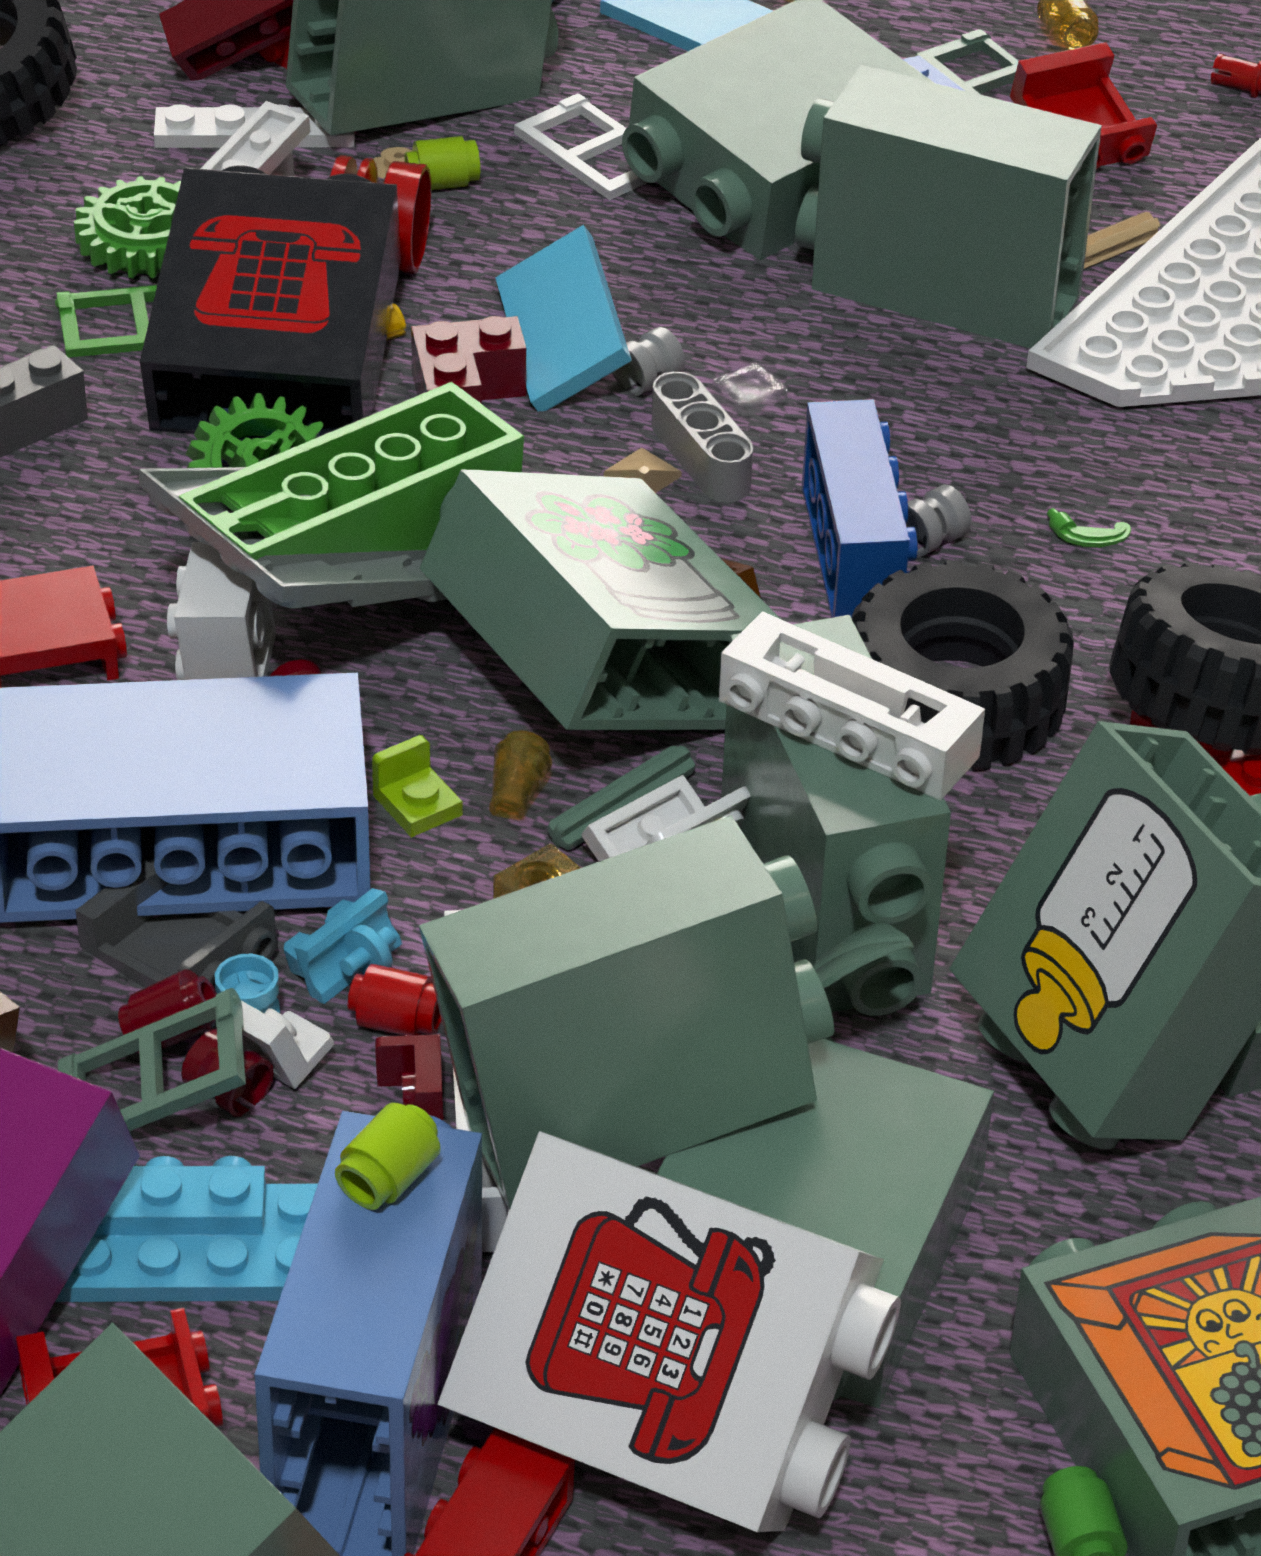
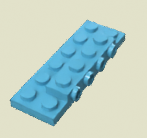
M169 1156L155 1157L148 1161L146 1166H134L55 1302L279 1301L318 1184H266L265 1166H251L246 1159L238 1156L222 1157L213 1166H184L181 1161Z

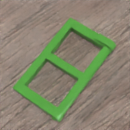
M157 285L69 293V291L56 292L55 305L59 311L66 356L70 358L141 351L149 323L145 302H154ZM131 304L137 335L80 340L75 309Z

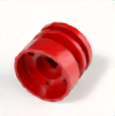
M340 155L336 158L330 177L337 174H354L364 177L372 183H379L377 164L374 159L365 158L361 162L359 170H357L356 160L353 156ZM393 161L389 165L383 183L397 185L401 245L399 272L417 274L426 249L432 199L430 169L426 164Z

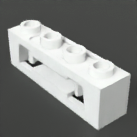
M763 611L721 652L720 702L940 801L980 757L985 708ZM780 642L814 655V675L801 669L802 663L805 661L801 654L796 653L788 662L779 658ZM908 697L940 712L927 723L921 722L919 706L911 705L905 711Z

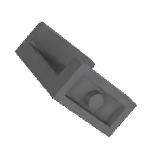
M154 851L141 860V873L132 884L119 888L105 887L75 910L80 948L144 988L184 969H189L199 977H206L215 989V972L219 964L227 958L238 954L253 953L270 959L275 949L278 948L274 907L264 901H260L244 915L235 910L212 913L160 915L150 921L148 920L154 915L138 916L137 906L169 884L162 880L155 871Z

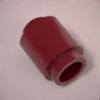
M184 969L131 994L128 1003L122 1005L118 1011L121 1031L125 1035L216 997L217 993L206 977H199L193 971ZM215 1020L162 1041V1051L211 1029L215 1024Z

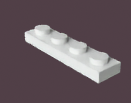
M181 104L170 107H156L155 148H221L259 107H240L230 104L220 107H190ZM280 105L309 115L311 132L297 147H355V131L330 135L305 107Z

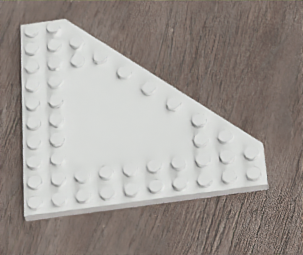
M1261 138L1028 351L1026 368L1117 407L1261 395Z

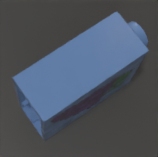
M342 1111L255 1371L260 1472L296 1507L340 1556H404L407 1552L414 1554L454 1414L453 1410L438 1405V1401L482 1286V1133L454 1129L443 1120L431 1115L429 1116L434 1120L438 1128L437 1137L441 1146L440 1154L395 1202L390 1204L384 1202L378 1209L369 1210L356 1204L343 1192L336 1181L335 1168L341 1163L340 1154L342 1150L375 1116Z

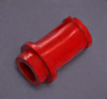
M1221 53L1217 55L1212 68L1220 70L1218 73H1211L1212 84H1221L1249 91L1253 98H1256L1259 94L1261 95V61L1257 64L1228 57Z

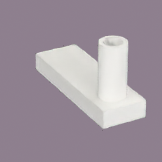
M265 101L201 169L222 171L230 166L244 165L257 168L266 174L295 176L292 151L311 132L309 115Z

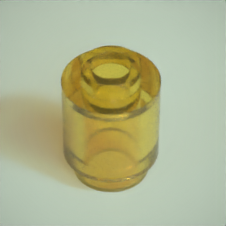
M1039 0L1037 15L1059 46H1065L1071 50L1090 46L1095 42L1099 33L1098 17L1086 0Z

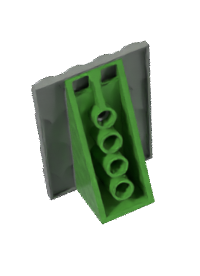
M450 382L248 467L139 469V486L148 492L151 502L157 508L182 520L186 531L192 537L217 549L220 552L222 561L227 566L252 578L256 582L258 591L278 605L287 608H302L347 601L352 607L416 597L425 601L435 602L448 599L419 568L439 523L440 508L445 496L454 487L461 469L522 472L524 435L456 384Z

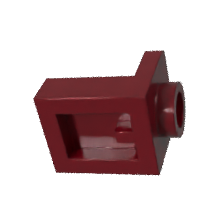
M440 1034L381 1036L376 1038L377 1087L402 1086L403 1105H415L423 1109L428 1115L443 1120Z

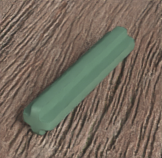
M681 745L679 747H668L552 819L547 826V831L552 837V843L558 848L563 847L566 850H572L585 842L581 834L589 824L681 775H684L685 778L692 775L696 764L691 758L689 749Z

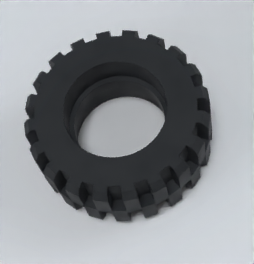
M0 0V46H3L0 49V146L8 144L7 139L17 135L22 139L33 133L34 126L39 122L43 124L48 122L56 113L55 106H62L71 91L70 86H72L76 77L77 67L75 60L77 57L58 0Z
M946 560L944 565L932 566L930 562L914 565L909 573L905 574L902 570H899L883 580L882 585L877 583L862 597V602L854 609L851 619L873 660L985 708L980 757L971 766L972 771L989 770L991 762L1000 761L1003 766L1015 763L1022 758L1023 750L1031 755L1047 743V737L1050 738L1060 727L1063 713L1066 712L1073 659V632L1067 624L1068 619L1057 603H1051V598L1047 592L1038 585L1028 586L1023 576L1010 570L1006 574L997 572L994 565L978 562L977 567L962 565V560ZM936 661H962L982 667H951L936 663ZM908 697L905 711L911 705L919 706L921 722L927 723L940 712Z
M1184 563L1179 568L1171 564L1160 567L1155 572L1151 571L1135 584V587L1130 591L1109 662L1110 674L1116 690L1122 699H1128L1129 706L1139 716L1146 715L1151 718L1152 724L1158 728L1187 731L1196 741L1212 745V749L1229 752L1230 749L1242 750L1246 755L1261 754V578L1258 573L1243 570V572L1229 570L1228 566L1212 564L1211 567L1200 566L1199 563Z

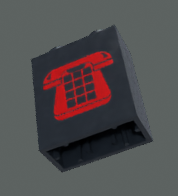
M244 165L230 166L222 171L184 168L140 358L149 430L194 434L200 421L210 423L209 417L215 406L229 408L233 397L238 396L249 409L256 393H261L265 406L268 409L273 408L280 396L284 397L286 403L285 413L288 415H292L301 406L305 407L306 413L302 423L305 426H309L311 423L321 421L324 425L320 431V436L372 415L401 262L397 185L372 183L368 179L354 174H337L327 179L271 175L257 168Z

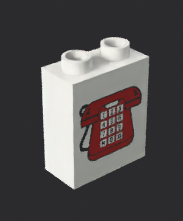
M539 1131L443 1387L438 1405L753 1531H784L793 1508L817 1518L822 1517L827 1510L847 1462L851 1437L824 1426L826 1417L844 1370L868 1380L872 1379L878 1371L894 1334L900 1312L901 1299L898 1296L874 1288L884 1259L579 1144Z

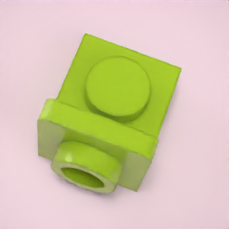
M418 735L391 746L372 757L373 796L411 838L463 815V801L430 767V743L423 735Z

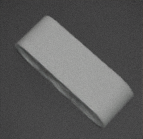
M668 372L658 376L653 383L651 427L654 433L709 498L728 503L745 498L751 489L753 445L750 439L696 377L685 372Z

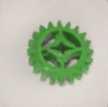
M139 176L136 181L128 183L116 180V186L111 189L99 187L98 198L85 196L84 207L76 208V220L74 221L76 244H79L81 256L90 255L91 265L93 266L107 263L108 273L110 274L122 270L128 273L129 278H133L137 274H148L150 278H156L157 273L161 271L181 181L172 184L165 182L164 177H159L156 180H145L142 176Z
M256 393L249 409L236 396L233 397L230 403L228 413L223 408L215 406L209 417L210 423L200 421L194 433L197 440H191L186 451V456L194 460L188 463L187 468H222L221 458L227 462L229 467H248L317 438L324 424L319 421L305 426L302 421L305 417L306 408L303 406L295 410L292 415L286 414L285 398L281 396L277 399L272 409L266 408L261 393ZM253 435H254V436H264V437H265V438H253V439H250V438H247V437H246L243 441H240V440L238 439V438H241V437L253 436Z

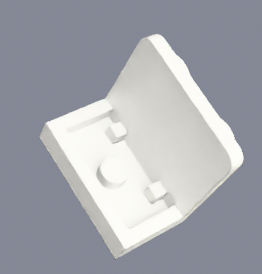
M681 775L589 824L581 836L600 862L732 815L739 826L744 821L741 812L751 796L747 787L744 786L705 807L684 775Z

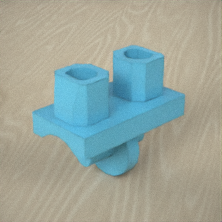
M372 888L355 902L342 899L328 910L325 924L311 935L299 932L284 943L283 950L290 971L305 979L310 996L322 1004L328 1002L350 985L357 973L365 974L370 964L392 967L391 952L399 947L402 942L400 935L392 926L388 917L387 905L389 900L385 891Z

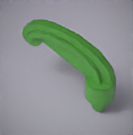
M1051 508L1047 512L1050 518L1049 527L1057 537L1078 546L1100 548L1115 545L1126 540L1131 533L1130 525L1125 522H1117L1114 529L1076 526L1075 522L1066 512H1058L1055 508Z

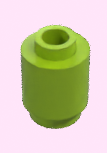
M462 136L418 140L413 142L411 152H405L404 162L426 164L429 167L431 190L467 187L469 181L480 179V157L475 140L464 141Z
M387 1104L342 1150L340 1154L341 1163L335 1168V1178L343 1192L356 1204L369 1210L378 1209L384 1202L387 1204L395 1202L440 1154L441 1146L437 1137L438 1128L434 1120L423 1109L415 1105Z

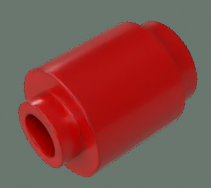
M370 964L364 975L357 973L354 976L348 994L347 1006L349 1011L356 1012V1023L358 1026L401 1036L420 1035L421 1033L427 1035L437 1034L442 1019L431 976L377 964Z

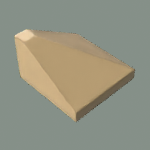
M644 448L638 449L604 471V477L641 478L655 493L680 478L682 471Z

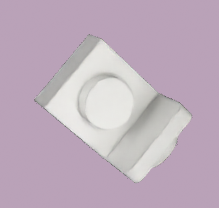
M241 1001L244 1024L242 1029L243 1052L255 1051L273 1065V1077L296 1089L333 1047L334 1041L329 1032L291 1011L281 1015L279 1012L269 1008L263 1013Z

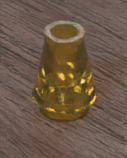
M523 730L512 731L495 746L492 798L489 804V811L493 816L521 820L524 817L526 807L552 767V759L549 755L550 747L539 735Z

